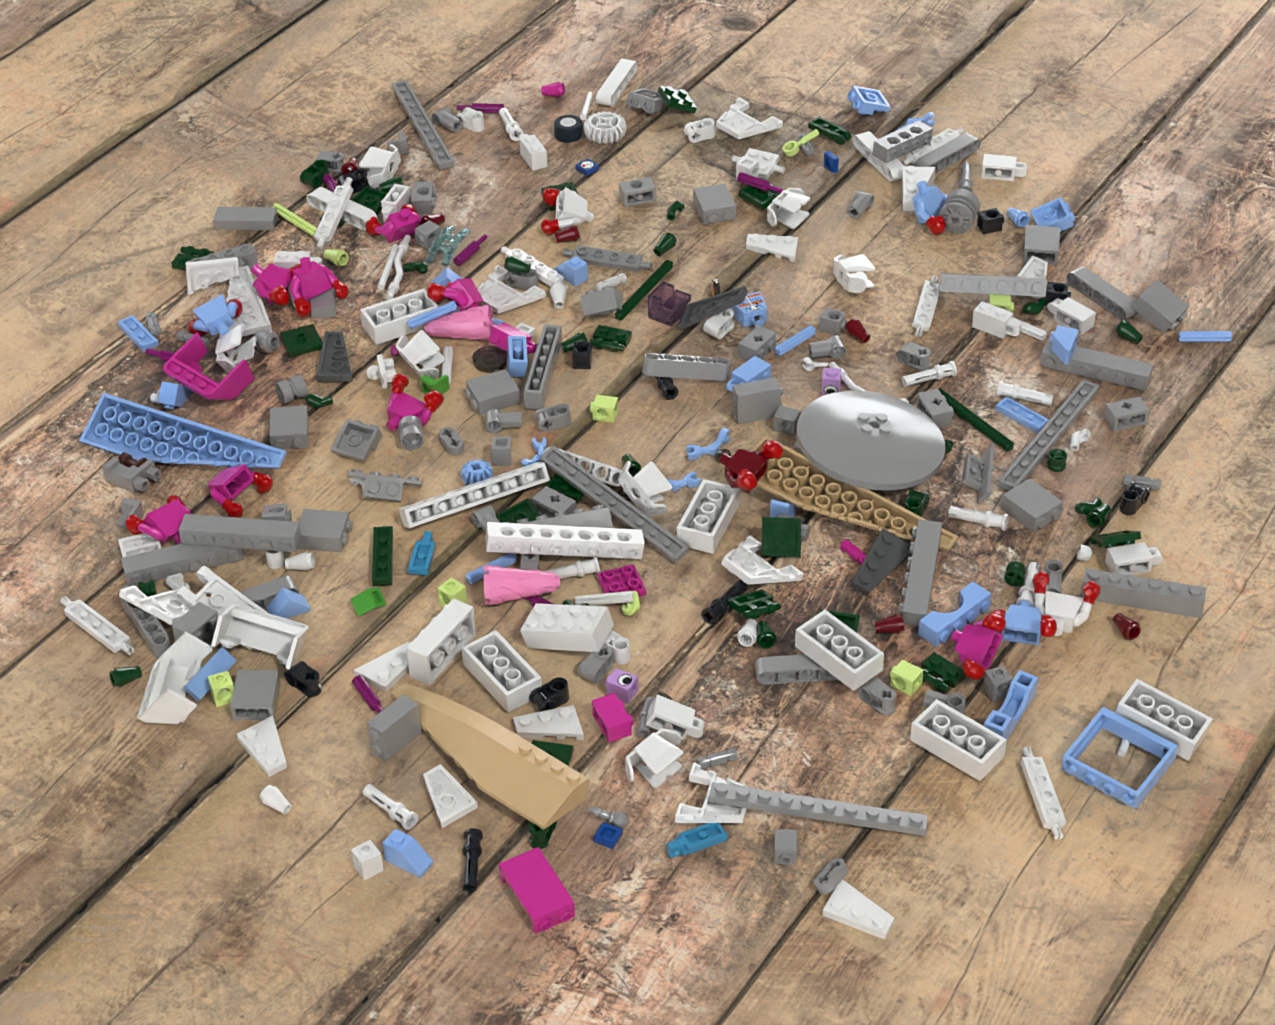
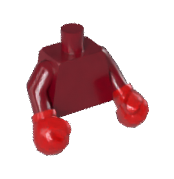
M771 440L765 442L759 451L738 449L733 456L723 453L719 463L725 465V478L730 487L740 488L748 494L750 490L758 485L757 482L766 473L768 459L780 458L783 455V448L780 443Z

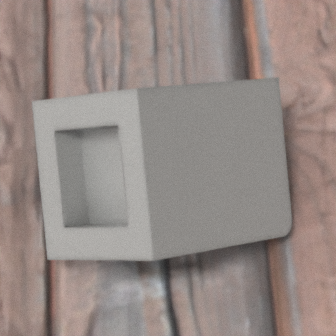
M398 132V140L387 141V151H389L388 146L392 144L398 148L399 155L408 154L405 132Z
M511 437L492 438L493 466L511 465Z
M123 498L121 501L123 515L117 522V525L120 528H126L125 521L132 514L137 515L141 520L144 516L141 501Z

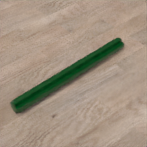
M666 260L622 305V310L615 312V319L623 320L673 268V262Z
M938 388L956 414L1004 450L1009 452L1014 448V442L944 390Z

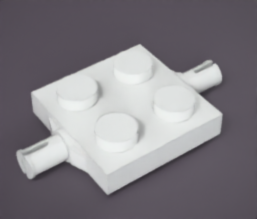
M749 148L743 156L759 161V178L768 180L774 172L782 174L785 172V167L777 165L779 161V155ZM733 155L732 162L737 163L743 157Z

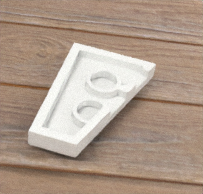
M441 764L423 774L425 785L442 828L478 808L477 801Z

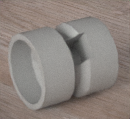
M300 374L290 377L289 381L282 380L275 383L276 394L283 405L293 402L294 398L298 400L308 395L306 383Z
M412 415L403 417L398 423L401 445L407 450L419 449L424 444L422 421L420 418Z

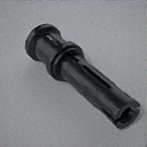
M655 376L658 381L657 386L659 390L663 391V397L667 400L674 399L678 395V389L673 385V380L670 377Z
M738 580L722 597L714 599L708 608H704L701 612L704 621L708 624H715L718 617L727 612L729 598L744 593L748 588L747 584L742 580Z
M470 828L463 833V838L465 839V845L462 848L465 856L463 888L467 892H474L477 890L478 857L482 854L480 841L483 839V833L479 829Z

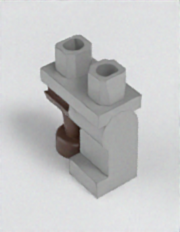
M123 452L118 459L113 457L102 466L105 481L124 489H129L132 493L138 490L146 491L150 480L158 481L161 478V472L155 467L153 460L141 458L136 461L133 460L132 455Z

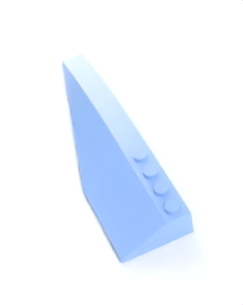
M106 393L102 394L79 440L82 443L118 455L126 452L132 455L133 460L136 461L146 458L147 460H153L154 463L232 467L245 464L251 468L279 469L287 454L285 450Z

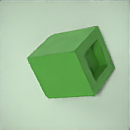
M426 374L420 378L421 392L424 394L432 390L443 394L450 390L449 377L447 375L437 380H433Z
M379 587L367 589L350 599L358 616L387 605Z

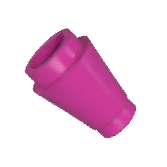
M558 81L542 86L541 92L542 95L561 97V95H565L564 83Z

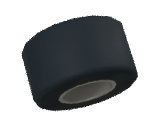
M574 115L558 117L554 121L556 139L565 143L576 142L583 136L582 120Z

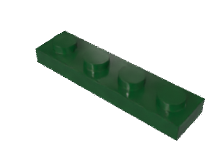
M393 526L373 527V586L393 585Z

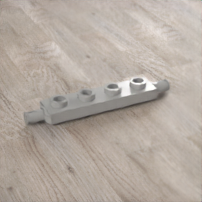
M577 245L574 250H563V256L572 258L577 256L589 265L639 272L641 268L650 270L652 268V263L642 261V255Z

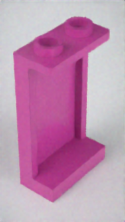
M539 847L499 863L500 879L503 884H509L532 921L534 933L548 930L552 926L567 922L575 917L574 901Z

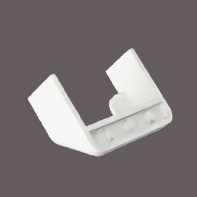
M232 604L219 615L211 646L216 647L219 643H222L223 647L233 648L241 644L275 654L280 663L286 665V669L290 670L297 662L309 627L303 623L243 605Z
M185 631L153 665L137 719L144 723H183L187 719L188 714L197 706L196 703L185 698L186 691L183 687L202 668L200 666L201 661L213 650V647Z

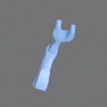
M928 112L923 118H910L906 126L919 120L928 126H932L935 122L930 118H934L933 112Z
M722 428L718 439L711 445H708V447H700L699 445L686 446L688 460H695L704 454L716 455L721 445L729 442L730 437L727 435L730 433V430Z
M542 437V442H537L536 438H533L532 447L538 454L531 460L523 459L521 461L523 466L541 462L540 457L547 447V439L545 437Z
M690 472L684 476V479L679 481L667 479L673 487L672 491H678L681 487L685 486L688 488L698 487L701 484V479H696V472Z

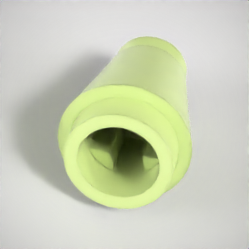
M326 249L324 251V258L339 267L346 265L349 260V256L344 250Z

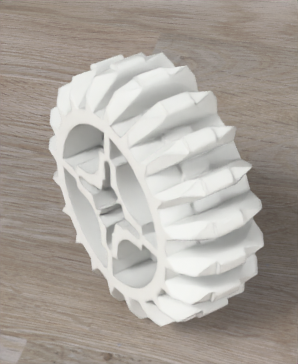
M604 111L597 114L593 113L592 116H588L585 119L584 131L586 138L594 143L599 142V144L618 142V140L625 136L626 122L616 112Z

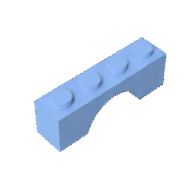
M971 582L960 590L958 603L960 608L950 613L930 612L919 620L918 635L935 647L946 642L955 630L961 631L964 626L973 622L983 612L985 613L989 610L991 606V593L975 582Z
M1019 670L1010 684L1008 694L1001 708L998 711L992 710L984 722V727L1008 739L1036 696L1039 677Z

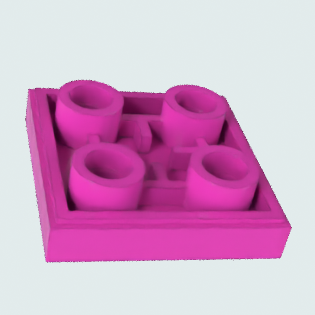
M634 564L597 573V580L604 594L637 591L639 597L646 595V589Z

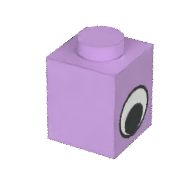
M823 368L821 396L840 392L841 369Z
M616 668L606 678L607 695L615 693L619 700L629 704L638 692V676Z

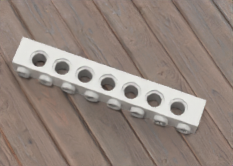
M536 462L399 508V513L403 526L411 528L550 481L545 462Z
M487 522L485 536L486 552L642 559L644 549L642 530Z

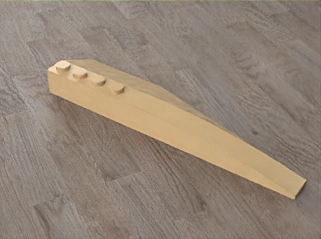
M764 435L751 451L761 450L765 442L773 439ZM782 444L783 455L778 459H768L767 471L757 482L758 487L795 507L877 531H881L883 528L897 537L914 542L915 539L912 538L913 528L918 527L919 519L926 520L869 489L852 486L826 475L816 468L804 455ZM942 528L939 549L949 551L959 537Z
M404 683L391 691V696L395 700L404 694L419 705L421 728L431 734V738L448 756H452L455 759L456 765L462 767L470 779L476 781V786L480 790L543 830L588 799L589 778L495 721L453 700L408 683Z

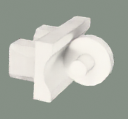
M382 354L377 355L379 366H370L366 370V374L371 380L380 378L382 389L388 388L387 383L392 382L396 372L393 358L383 359Z

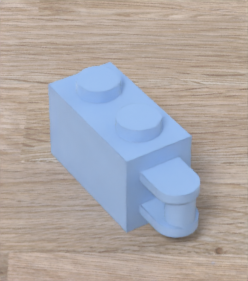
M757 356L752 357L731 372V380L727 383L726 389L733 392V385L771 378V364Z

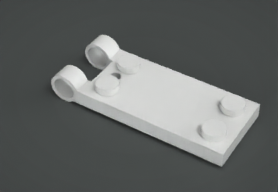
M202 566L196 572L197 578L206 584L196 595L184 586L176 593V597L183 604L193 607L198 602H201L217 610L218 617L232 604L243 605L266 612L206 566ZM243 645L244 647H246V648H247L248 650H250V651H252V650L254 649V648H251V647H248V646Z

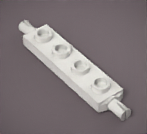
M961 127L953 131L948 128L932 137L931 143L905 154V159L901 163L904 166L915 164L918 158L964 134V129Z
M350 177L346 178L343 185L336 186L314 235V238L318 241L315 248L319 251L322 250L326 242L331 241L353 192L351 183L353 180Z
M506 246L501 248V252L505 254V259L507 256L514 255L530 263L531 269L537 271L538 280L550 287L555 283H562L568 289V285L563 282L564 276L547 267L544 263L534 259V257L526 254L521 249L510 250Z
M935 275L931 277V281L925 280L912 323V327L916 329V337L918 333V337H921L923 331H929L940 294V284L937 283L938 277L936 276L935 278Z
M66 596L61 599V604L66 606L64 609L65 616L114 653L123 650L128 655L133 654L134 648L129 645L131 641L128 635L80 599L71 601Z
M1024 747L1022 752L1025 757H1022L1020 764L1043 828L1051 829L1054 839L1060 840L1063 838L1061 828H1064L1066 819L1042 757L1033 756L1031 747Z

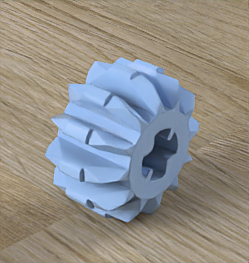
M483 459L467 461V464H463L461 478L465 486L491 478L493 475V469L489 462H484Z

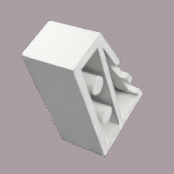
M903 166L902 211H915L912 199L919 192L916 184L920 181H926L927 186H933L936 167Z

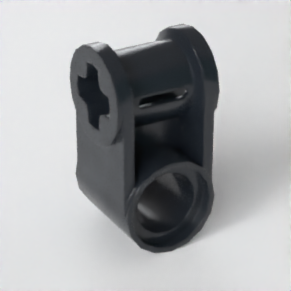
M363 168L342 175L337 180L338 186H341L347 177L352 178V194L361 191L365 186L370 187L367 179V170Z
M1132 481L1122 493L1119 507L1120 512L1125 515H1134L1147 502L1151 489H1145Z
M300 661L291 667L290 670L285 671L286 681L306 696L315 697L321 693L322 687L318 682L320 678L318 671L312 669L305 662Z
M561 677L554 678L541 687L535 688L529 695V701L539 707V712L555 709L569 700L568 682Z

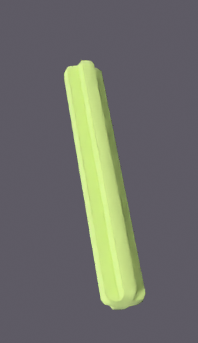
M273 204L272 208H277L279 216L309 235H315L317 231L315 226L280 204Z

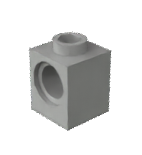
M430 220L415 228L416 243L428 249L442 241L441 227Z
M826 307L820 316L819 331L839 336L845 330V326L848 323L846 312Z
M779 406L774 415L773 431L794 436L801 411Z
M1004 665L986 670L984 673L983 689L992 702L1006 698L1013 680Z
M775 829L774 864H797V830Z

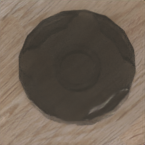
M497 346L481 347L473 353V365H475L477 370L487 373L495 372L497 369L502 370L507 365V352Z

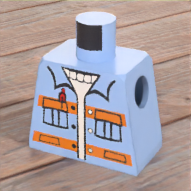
M761 291L747 294L744 302L730 308L734 311V318L743 327L752 325L762 327L764 322L767 321V307Z

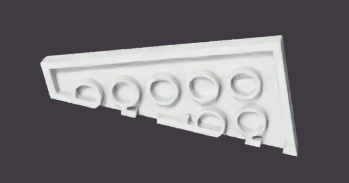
M249 266L239 267V276L229 280L230 285L227 291L226 302L234 298L238 299L242 303L243 312L239 317L233 318L234 324L232 326H238L243 323L242 336L255 334L261 329L272 330L263 302L253 287L254 279Z

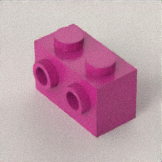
M615 693L592 700V715L609 743L632 735L633 718L630 713L627 714L623 701L619 700Z

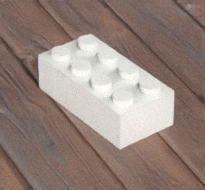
M421 289L360 309L362 327L376 345L395 338H400L402 335L425 329V324L410 329L407 321L438 306L432 299L427 297L426 290Z
M703 479L677 526V538L689 548L714 554L739 506L740 488H731L730 485Z
M453 598L431 620V623L421 630L415 640L408 644L406 652L410 677L430 686L460 654L462 647L472 641L476 636L473 606Z
M536 603L520 631L527 648L599 652L614 623L606 606Z
M823 610L796 629L795 647L853 691L883 671L884 653L826 610Z
M496 630L462 647L463 665L508 713L530 702V693L535 688L542 686V679L537 672Z
M1139 679L1135 680L1121 699L1115 712L1177 744V755L1188 761L1207 735L1213 720L1211 717Z
M937 699L912 722L910 740L979 781L1005 757L1007 739Z

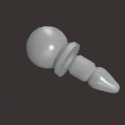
M598 807L588 808L589 812L594 816L607 820L608 824L621 829L628 825V817L623 812L615 813V810H612L609 813Z

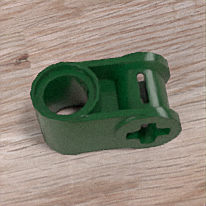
M316 160L307 169L303 170L300 175V182L310 184L313 188L319 187L324 182L323 176L329 174L327 161Z
M911 488L905 500V509L922 517L929 503L930 492L922 493Z
M557 821L544 830L530 822V846L534 849L537 847L540 849L547 847L551 835L556 828Z

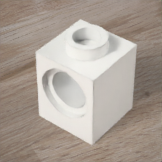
M747 156L743 157L736 163V180L740 172L759 178V161Z
M371 840L351 849L353 867L364 881L384 871L381 853Z

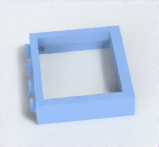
M1102 707L1063 755L1062 770L1069 775L1083 780L1086 784L1098 788L1106 795L1115 797L1125 805H1130L1137 809L1176 759L1178 745ZM1102 728L1161 758V761L1137 791L1077 760Z

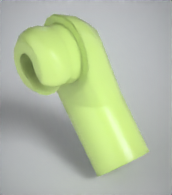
M632 591L634 596L632 602H627L626 606L622 605L623 614L626 616H632L640 609L637 591Z

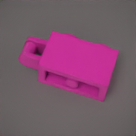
M507 323L491 327L489 343L507 351L508 336H526L527 355L536 352L537 346L531 342V335Z

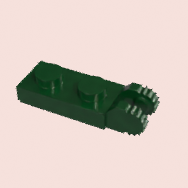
M820 116L808 123L809 129H817L820 134L829 139H834L835 143L843 145L845 140L849 141L852 137L851 133L843 129V127Z

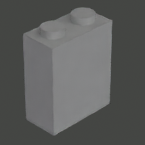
M725 184L693 189V203L703 224L736 219V205Z
M1026 225L1023 262L1027 263L1032 256L1048 262V264L1057 265L1060 227Z
M1156 280L1145 290L1132 306V308L1164 334L1169 329L1173 330L1178 325V320L1181 322L1187 316L1186 311L1190 307L1159 280Z
M506 369L466 381L465 396L467 399H470L472 408L476 409L480 416L490 409L501 410L520 404V390Z
M775 377L733 385L732 414L738 425L774 418L779 406H782L780 395L783 394L782 386L777 383Z
M307 405L270 408L269 437L272 447L282 450L309 448V415Z
M1029 478L1002 495L1001 509L1032 532H1036L1060 518L1063 502Z
M303 509L299 520L301 538L297 549L342 552L344 545L348 544V532L352 531L353 523L352 520H349V512Z
M237 670L230 705L233 720L263 721L271 716L275 719L281 686L279 670Z
M403 694L367 722L370 751L374 756L386 761L422 733L419 705Z

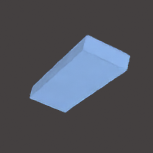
M133 315L118 321V327L143 352L146 349L159 346L158 340Z
M1005 397L995 405L996 411L1036 433H1039L1049 421V419L1009 397Z
M221 647L183 689L197 702L200 701L210 690L208 676L228 671L237 660L226 649Z

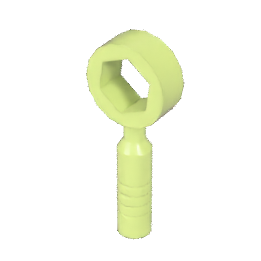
M815 129L798 142L789 141L785 143L782 147L784 154L789 157L796 155L801 144H805L819 135L818 130Z

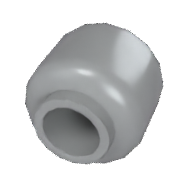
M261 329L254 335L257 338L255 349L259 352L273 353L280 344L277 333L272 330Z

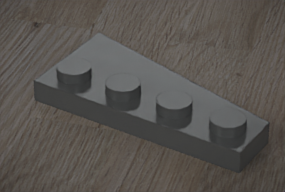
M743 286L687 304L677 326L682 330L728 308L744 302L748 290Z
M325 331L316 375L317 382H353L342 331Z
M882 528L850 586L867 596L898 565L911 555L910 544Z

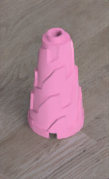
M486 304L467 308L464 311L438 317L425 323V333H429V336L489 340L491 327L494 326L491 305Z
M483 566V571H489L484 572L485 599H490L485 600V605L501 604L504 601L539 596L543 593L554 592L556 588H560V576H556L555 572L502 568V566Z

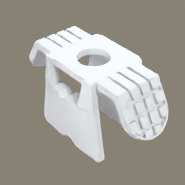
M392 144L388 146L389 151L370 147L359 164L361 168H370V171L367 172V179L372 188H380L379 184L391 179L398 170L401 158L398 148Z
M788 188L786 191H782L767 207V221L771 226H776L778 221L791 229H795L810 215L809 212L800 210L801 205H805L810 201V197L805 196L804 191L800 188Z
M861 254L849 258L839 255L834 258L833 274L837 277L836 280L842 285L843 289L852 293H861L866 288L874 287V284L867 279L864 272H861L875 270V267L865 255Z
M243 323L238 326L229 327V332L221 335V338L217 340L215 350L217 354L216 362L227 373L231 372L243 359L249 360L254 356V347L257 340L255 336L239 346L243 335ZM226 351L227 354H228V357H226L223 352ZM238 354L237 360L233 362L234 355Z
M420 330L409 342L408 337L402 335L395 346L400 356L419 377L426 374L432 379L437 378L439 370L435 367L446 360L439 352L440 348L423 330ZM419 363L423 368L419 369L416 364Z
M627 461L617 480L623 487L624 493L628 495L636 507L645 515L660 516L665 514L667 506L654 503L662 501L664 498L660 493L671 490L673 488L653 462H649L632 477L628 472L631 462Z
M661 728L637 745L634 751L626 756L625 771L629 782L634 781L632 766L639 770L653 788H658L666 781L667 776H673L679 771L682 765L676 760L683 755V750L675 745L681 743V735L673 730ZM643 760L646 766L642 765L639 762Z

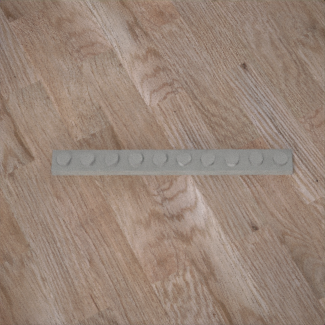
M403 80L392 83V89L439 170L455 166L451 154L408 81Z
M1083 379L1000 478L998 487L1009 491L1023 483L1099 392L1100 385Z
M552 446L540 457L541 462H545L547 467L596 504L603 505L604 508L609 507L610 514L628 528L642 530L643 539L673 562L677 563L689 552V547L555 446Z
M716 782L711 784L708 803L920 836L926 835L927 815L748 788L745 786Z

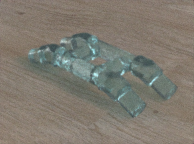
M453 225L445 227L438 239L430 247L426 262L432 263L438 249L445 250L441 264L448 266L454 251L461 241L470 234V230L468 228L462 229L457 235H453L451 233L455 230V227ZM444 240L453 241L451 245L443 243Z

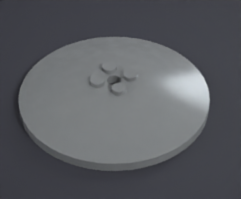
M840 391L827 394L808 404L801 412L797 422L796 439L804 456L826 475L860 488L900 490L919 485L937 473L945 455L944 437L935 422L915 406L886 394L870 391Z

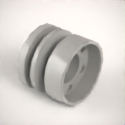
M955 189L950 192L939 213V216H942L945 220V229L956 234L969 231L980 210L979 199L973 192L966 189Z

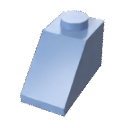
M577 256L553 269L564 276V280L575 287L588 280V265Z
M1057 325L1055 332L1052 331L1050 336V342H1052L1051 350L1064 364L1068 365L1077 345L1079 330Z
M508 336L507 371L511 377H526L528 364L526 336Z
M162 381L158 403L164 404L163 408L173 410L175 406L182 407L192 393V390L183 385Z
M397 829L382 843L385 861L419 878L433 864V860L412 836Z

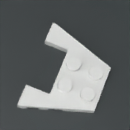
M740 97L737 98L735 104L730 106V110L725 112L716 121L717 128L738 140L783 127V121L774 116L759 122L743 113V111L749 109V102Z
M499 265L494 268L493 273L488 275V280L485 283L483 282L478 288L484 300L481 305L490 304L492 311L497 314L546 297V291L535 285L520 293L502 283L501 281L504 280V277L509 272Z
M751 535L746 538L745 542L742 541L737 549L731 550L724 556L721 563L729 572L738 576L748 585L801 581L804 574L792 565L776 569L759 557L755 552L761 551L762 543Z
M181 573L167 576L165 583L173 589L171 591L147 597L136 586L120 589L119 597L170 625L177 622L192 608L189 605L183 604L176 597V593L183 586L190 589L188 583H184V576Z
M693 763L689 781L708 785L709 788L702 808L679 804L675 823H743L747 808L708 802L712 782L735 786L745 785L729 778L726 781L717 777L716 772L709 770V772L701 769V765Z

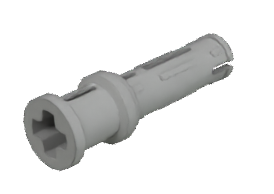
M964 162L961 165V179L958 182L959 189L973 192V182L971 180L972 165L969 162Z

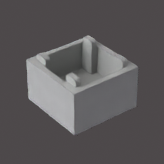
M198 602L172 625L175 641L186 631L211 646L218 621V611Z

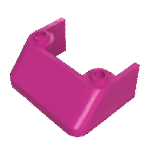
M197 332L163 366V370L169 378L203 398L212 400H232L255 379L244 359L219 384L201 374L202 368L197 362L208 351Z

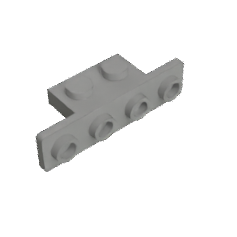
M990 443L984 450L981 459L969 453L964 458L962 483L978 491L977 503L979 504L985 499L987 500L992 493L990 488L993 481L992 471L994 469L993 459L995 457V444Z
M351 469V472L347 471L346 478L365 480L363 497L401 502L403 485L422 487L423 482L419 481L418 477L408 476V479H403L397 474H389V477L381 476L380 472L364 474L362 470Z

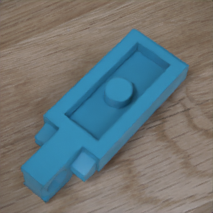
M425 531L422 541H416L408 567L409 574H429L436 549L432 532Z
M707 823L679 833V836L674 839L675 841L667 843L666 852L670 858L680 856L681 854H691L727 841L728 835L720 823Z

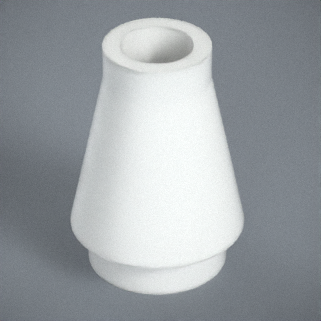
M555 283L550 288L554 307L557 309L564 307L567 289L562 283Z
M306 551L286 558L285 567L287 570L310 571L311 568H315L314 555Z
M748 619L737 634L738 641L742 646L749 647L756 642L757 622L753 619Z
M268 785L260 794V799L264 805L281 812L283 815L287 814L292 808V804L287 801L276 786Z

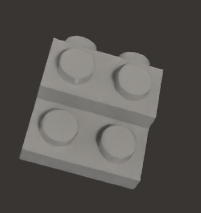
M646 88L630 91L627 104L632 106V108L643 109L650 114L661 111L662 106L666 104L658 92Z
M346 419L331 451L334 454L365 463L371 450H376L383 435L376 425L370 424L369 426L356 419L354 421Z

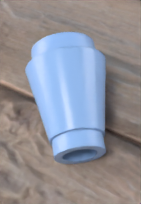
M1013 207L1007 211V216L1017 227H1025L1030 221L1029 215L1025 211Z

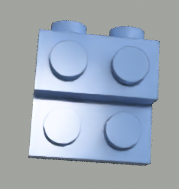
M852 86L851 91L848 93L847 99L852 102L853 108L857 109V112L862 115H873L874 110L877 112H889L890 105L880 90Z
M1061 197L1030 210L1036 225L1060 227V232L1073 227V222L1076 221L1068 203H1064Z

